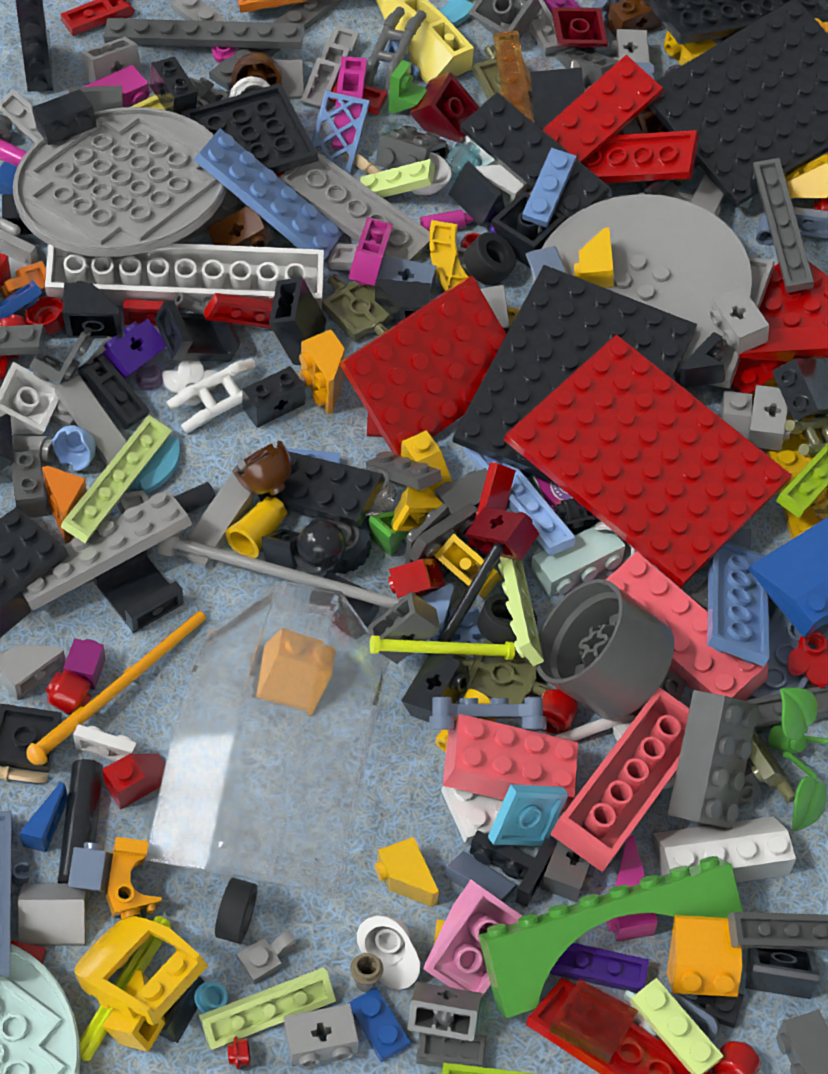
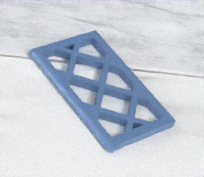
M325 90L312 144L315 149L321 146L328 157L327 159L336 164L334 161L336 158L347 152L349 155L347 167L340 168L351 175L370 101ZM329 98L338 100L341 107L328 114L326 107ZM354 104L362 105L360 117L354 120L347 108ZM345 111L351 122L338 130L331 118ZM328 120L334 133L321 140L319 134L322 123ZM354 126L356 129L354 141L347 146L341 134ZM338 137L344 148L330 155L324 144Z

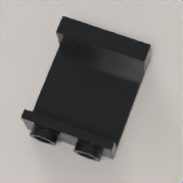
M147 549L94 578V584L133 633L184 604L182 587L177 581L171 584L167 582L147 557Z

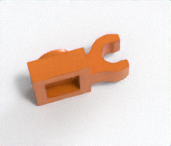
M42 261L19 268L15 272L17 278L5 281V285L0 287L4 297H9L33 280L42 292L46 291V268Z

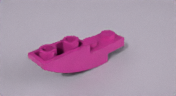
M341 57L337 93L363 99L367 58ZM336 100L335 110L341 107L338 100ZM354 104L347 108L354 120L360 117L362 105ZM345 111L334 116V124L338 130L351 122ZM354 126L341 134L347 146L354 141L356 133ZM333 138L332 148L343 149L344 147L339 138Z

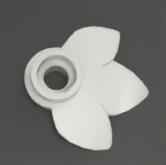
M182 361L178 371H163L162 378L164 386L168 391L178 393L184 388L217 373V371H204L200 361ZM197 395V397L185 404L194 406L201 403L202 400Z

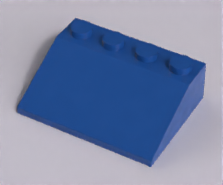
M827 517L748 568L803 638L828 623Z

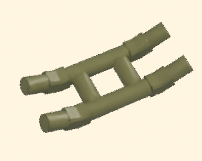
M828 415L808 420H787L784 424L785 429L790 433H803L809 444H801L798 448L799 453L806 458H814L828 443ZM816 429H820L827 441L826 443L820 441L815 432Z

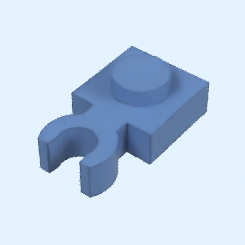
M479 608L469 609L452 640H458L457 642L477 643L475 639H481V633L477 626ZM449 609V619L451 618L455 609Z

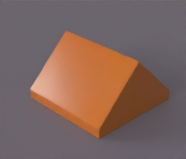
M47 465L42 467L47 501L65 544H67L75 537L62 529L61 525L87 492L86 479Z

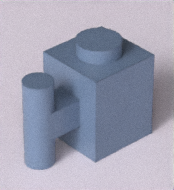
M84 842V848L74 847L68 887L88 890L89 892L107 893L113 853L104 851V845Z

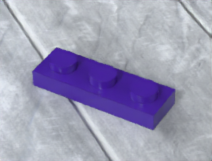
M572 943L559 957L549 974L638 993L645 987L649 959Z

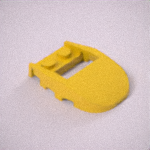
M130 916L118 921L108 929L80 958L74 968V972L81 988L88 995H93L97 998L101 1006L108 1010L111 1007L116 1008L123 1015L134 1018L137 1014L144 1015L148 1024L154 1026L203 973L208 965L201 955L171 928L145 918ZM152 934L174 946L177 951L133 997L107 980L127 963L129 957L140 945L147 942Z

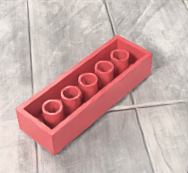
M636 552L606 579L668 623L674 636V653L669 670L685 679L686 685L692 690L724 695L745 701L768 680V663L764 667L755 663H747L739 657L726 652H718L712 647L707 646L708 612L640 553Z
M659 687L560 817L550 835L603 873L677 771L690 708Z

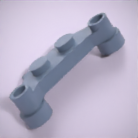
M793 207L801 235L828 238V211ZM762 215L759 218V226L756 228V241L761 245H772L773 241L766 215Z
M432 697L433 716L429 717L430 730L455 729V718L459 714L475 718H521V729H547L546 716H543L542 697L524 698V704H509V698H491L490 704H478V698H460V704H451V697Z

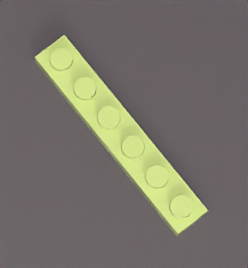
M148 415L64 519L61 528L86 544L169 438L172 430Z
M500 557L501 563L498 564V567L505 579L502 587L509 598L506 606L513 617L510 625L517 637L514 645L520 657H526L534 667L544 662L523 563L522 560Z

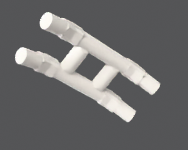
M252 358L232 363L227 368L184 388L177 395L166 401L172 411L197 397V395L204 403L205 409L181 424L186 434L243 402L242 391H240L233 378L255 368L256 364ZM222 383L230 397L216 403L209 389Z

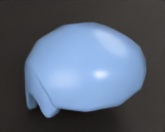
M75 425L65 426L59 429L52 440L53 452L59 458V463L71 465L73 471L77 472L86 469L95 456L96 442L92 434L84 428Z

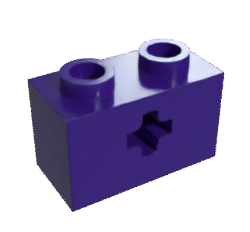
M148 319L140 325L136 321L123 330L125 336L121 339L114 336L103 345L106 350L102 354L109 359L124 379L166 348L163 338Z

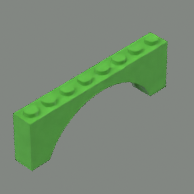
M718 856L706 857L699 861V865L693 867L678 866L672 868L670 874L661 877L658 875L646 876L640 879L639 884L630 887L629 885L615 886L610 889V893L602 896L597 894L587 895L579 899L580 903L571 906L567 904L556 905L549 908V913L539 916L537 914H528L518 918L517 923L508 926L506 924L490 926L487 928L486 933L480 934L478 937L497 1011L505 1018H509L535 1009L538 1006L544 983L559 957L580 936L603 922L638 913H656L672 917L675 915L728 918V914L732 912H743L732 864L718 858Z

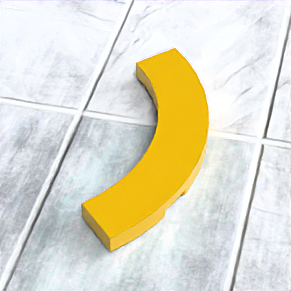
M431 220L429 232L432 265L436 266L437 280L445 292L468 277L460 264L457 253L456 237L458 224ZM507 306L511 327L520 309Z

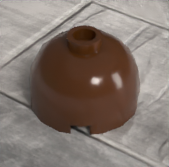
M252 52L242 56L236 62L232 71V88L239 80L250 76L259 77L270 86L279 83L282 85V73L278 63L271 56L264 53Z
M277 441L276 448L271 443L245 458L244 462L246 465L241 470L238 465L232 470L238 482L252 494L260 495L269 492L273 496L286 487L284 482L290 477L292 459L283 442Z

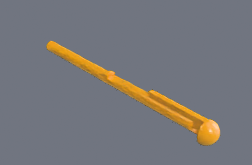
M197 611L136 664L123 671V674L86 706L79 707L37 744L31 743L26 752L28 760L34 765L45 764L47 762L46 755L72 734L78 724L82 725L201 625L206 620L205 614Z

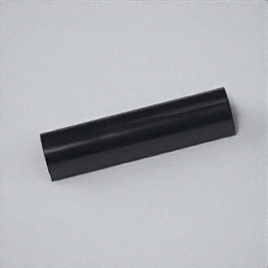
M80 759L72 763L57 878L58 883L69 882L74 847L84 848V842H96L103 782V765L95 760Z

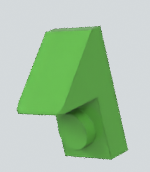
M402 60L390 76L388 112L393 114L416 106L427 92L426 88L412 83L411 63Z
M394 511L371 515L369 527L372 541L388 555L392 556L402 539H405L410 531H395L392 528Z

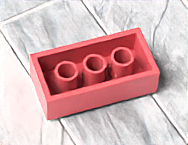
M459 714L455 720V729L448 730L443 786L504 800L510 784L563 787L569 795L562 808V813L575 798L578 742Z

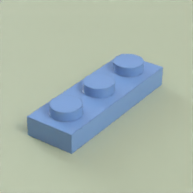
M551 148L522 213L523 220L548 227L576 163L575 155Z

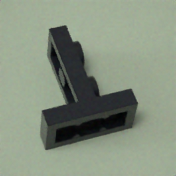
M477 830L471 841L470 854L482 864H492L502 869L503 873L510 878L523 879L518 888L515 902L527 908L545 875L557 842L545 838L534 858L510 845H493L487 834Z

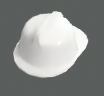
M377 915L367 918L362 922L357 931V944L362 954H374L382 961L384 970L379 981L391 989L401 990L410 987L419 976L420 960L411 942L408 928L401 921L387 916Z

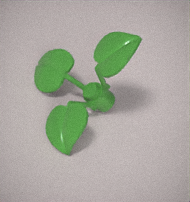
M787 687L780 689L782 698V726L775 725L771 729L768 742L771 748L784 752L783 758L790 759L809 775L802 778L795 794L792 830L799 831L813 824L823 814L827 801V789L823 782L817 781V774L793 754L802 752L806 742L828 744V738L804 735V733L808 732L807 726L811 725L817 716L816 697L806 689Z

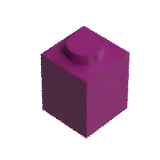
M74 638L63 671L71 670L90 682V689L95 690L106 660L104 644H99L92 639L81 640Z

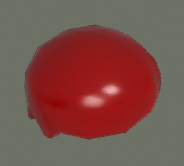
M54 297L39 298L37 303L29 307L28 310H25L26 322L29 325L43 324L46 329V335L59 332L65 326L62 313L63 301Z

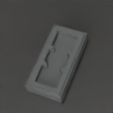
M419 1032L416 1064L443 1067V1063L484 1067L487 1036L475 1034L474 1042Z

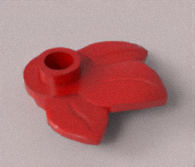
M814 631L805 638L800 637L798 647L789 653L787 659V669L791 676L805 673L806 678L813 685L820 688H825L828 685V641L822 633ZM808 645H815L817 650L811 649Z

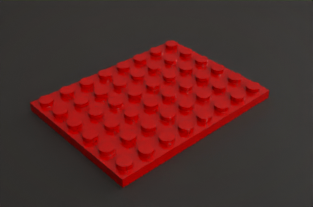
M617 334L508 431L504 438L505 442L681 588L789 482L792 476Z

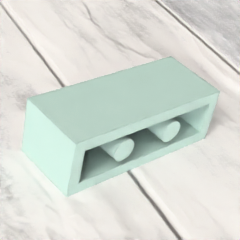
M593 526L575 535V545L552 556H549L545 550L534 555L530 572L549 597L557 593L564 594L573 585L581 581H590L597 573L605 569L612 570L622 562L625 544L614 531L607 529L596 530Z

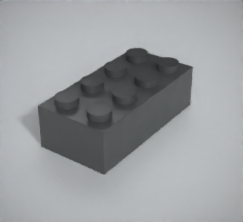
M693 690L667 815L733 829L739 813L738 803L741 790L745 784L744 774L747 760L752 750L751 740L754 727L758 721L757 711L759 705L724 695Z

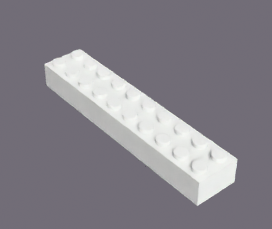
M172 243L153 251L135 255L98 257L68 252L48 244L45 290L47 297H54L63 301L64 283L84 281L86 283H93L115 305H123L124 299L174 301L179 292L202 302L205 297L212 298L215 293L273 302L277 281L303 277L322 311L324 250Z

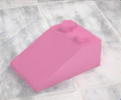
M470 880L453 904L423 969L451 988L480 992L483 996L491 984L478 935L486 933L487 928L496 924H506L508 926L517 923L518 918L522 917V915L473 880Z

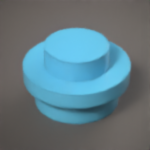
M204 982L195 991V1003L203 1013L225 1006L227 1003L226 989L217 982Z

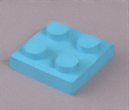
M510 784L488 835L489 840L493 845L541 846L545 838L549 839L550 833L569 794L563 787Z

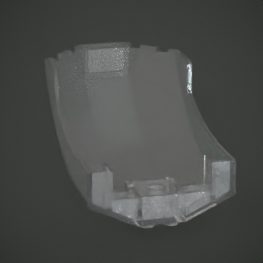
M281 581L210 629L196 659L178 714L152 825L148 852L145 859L147 862L181 870L187 868L305 890L311 894L340 899L375 722L376 720L379 721L390 660L382 654L370 653L369 631L342 591Z

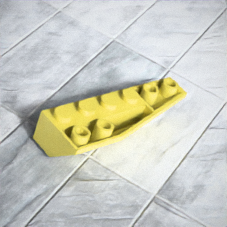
M375 0L385 20L398 6L405 10V14L399 20L400 22L396 25L395 30L405 31L407 22L419 10L426 13L425 20L413 36L408 48L410 53L408 61L418 66L420 69L418 75L426 84H428L429 80L450 71L456 77L472 70L474 47L428 0Z

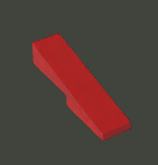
M828 325L769 329L768 342L738 354V358L786 362L791 361L795 355L828 358Z

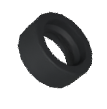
M507 595L489 597L484 602L478 618L477 626L480 633L494 644H505V642L517 640L511 625L503 623L496 618L503 617L511 621L513 620L506 606V602L509 601ZM533 610L535 622L537 625L538 618L535 611Z
M233 877L229 880L218 910L215 925L216 938L238 944L243 942L255 907L257 884Z

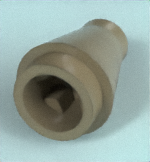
M363 953L356 956L350 966L351 975L356 982V986L362 992L374 989L384 970L382 961L371 953Z

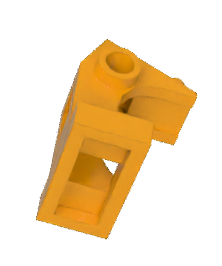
M116 837L106 893L112 917L121 916V919L130 916L138 917L141 915V910H146L147 915L153 914L156 910L155 907L159 906L162 901V897L139 893L130 882L131 871L144 863L149 841ZM118 894H125L127 899L120 898Z

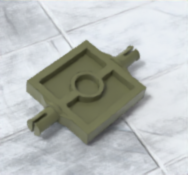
M494 45L486 46L484 51L489 59L473 64L472 71L487 100L498 92L507 101L513 103L519 111L524 113L527 110V106L522 99L532 96L530 71L520 53L498 55Z
M336 274L333 277L330 276L328 284L336 291L331 296L322 300V308L354 342L369 333L376 332L380 336L388 330L384 325L394 320V318L375 301V286L360 285L356 282L344 284Z
M487 639L483 641V644H494ZM515 650L513 660H505L504 657L474 655L473 658L466 655L453 656V659L463 663L470 675L468 686L462 692L464 694L468 689H475L489 699L509 698V704H524V698L529 697L531 693L542 696L545 691L553 688L536 682V666L533 667L526 657L521 658L517 650Z
M753 731L751 740L752 750L749 756L754 763L750 766L752 772L760 782L765 781L770 788L774 786L778 789L786 803L793 802L796 793L791 787L793 785L762 737Z

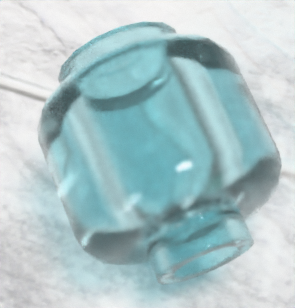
M471 142L467 144L457 143L446 157L445 161L451 169V177L453 179H457L464 164L468 161L475 167L482 166L483 159L479 154L481 150Z

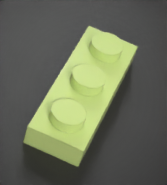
M431 159L363 176L360 178V182L384 198L431 186L435 165Z
M657 978L631 998L630 1003L691 1074H705L722 1060V1053Z

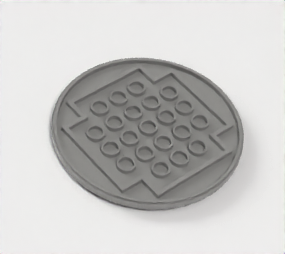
M144 107L114 108L94 112L96 128L48 145L43 137L40 138L21 159L13 180V197L17 212L23 223L34 235L59 249L80 255L98 257L128 256L149 252L188 236L201 227L216 212L227 191L223 184L194 161L195 157L214 135L201 124L183 115Z
M638 194L619 196L595 203L586 209L580 210L560 224L542 247L543 249L556 246L567 274L575 276L574 263L579 262V250L603 228L609 227L614 287L606 289L697 324L694 336L678 369L713 332L723 336V331L719 325L715 326L710 318L709 312L712 310L713 297L742 285L751 298L752 270L746 250L737 235L713 213L691 202L674 197Z

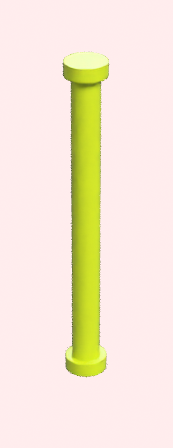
M372 635L370 638V653L379 654L380 651L500 656L504 657L505 660H513L515 645L514 642L482 644L380 639L379 636Z

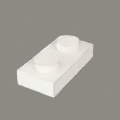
M78 724L73 734L75 749L116 762L128 754H138L137 743L133 742L129 737L104 733L103 730L95 726L85 727Z

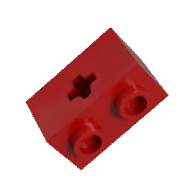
M420 559L389 569L391 574L388 577L389 586L392 593H396L397 598H404L410 592L418 596L445 586L438 559Z

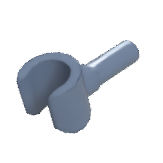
M22 861L17 862L13 866L12 883L14 885L23 886V884L28 883L29 876L17 875L18 872L29 871L30 866L28 863Z

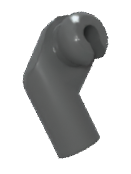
M179 292L174 301L180 308L205 316L203 311L211 297H205L202 302Z

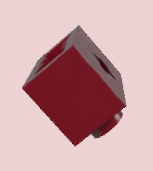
M484 507L465 534L479 553L488 554L492 546L499 543L504 547L500 557L521 561L540 533L532 524L533 520L531 517L523 512L515 513L501 508L492 509Z

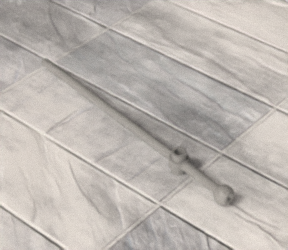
M109 513L103 522L110 521L114 518ZM181 531L158 543L157 553L174 557L176 549L389 609L401 600L183 539L180 537Z

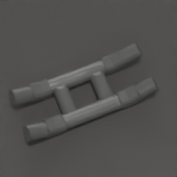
M398 6L393 13L389 14L383 24L384 27L371 57L367 60L365 85L373 87L374 78L380 64L379 61L389 62L384 89L390 90V76L404 59L413 36L425 20L426 13L419 10L414 17H411L406 24L405 31L395 30L396 25L400 22L399 20L405 14V10ZM389 39L400 41L395 53L384 51Z

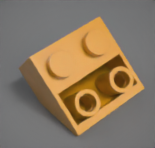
M331 329L302 341L301 354L299 355L301 363L299 377L305 384V387L309 386L316 405L318 407L322 406L328 415L333 413L344 383V371L339 362L344 360L345 348Z

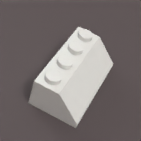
M774 816L737 821L734 823L733 829L708 825L652 833L662 876L670 874L672 868L678 866L693 867L699 865V861L703 858L718 856V858L732 864L737 883L789 875L796 861L788 830Z

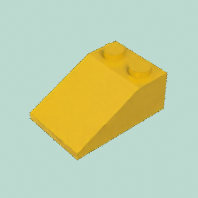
M828 153L806 163L785 177L790 198L828 197Z

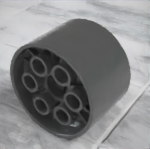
M595 579L587 581L571 590L550 612L539 633L544 662L536 665V668L544 680L597 716L605 719H617L640 708L659 688L672 661L674 636L666 621L614 583L605 579Z

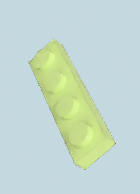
M323 967L201 1014L199 1017L208 1046L213 1050L233 1042L235 1036L241 1039L284 1022L285 1016L310 1012L336 1002L328 972Z

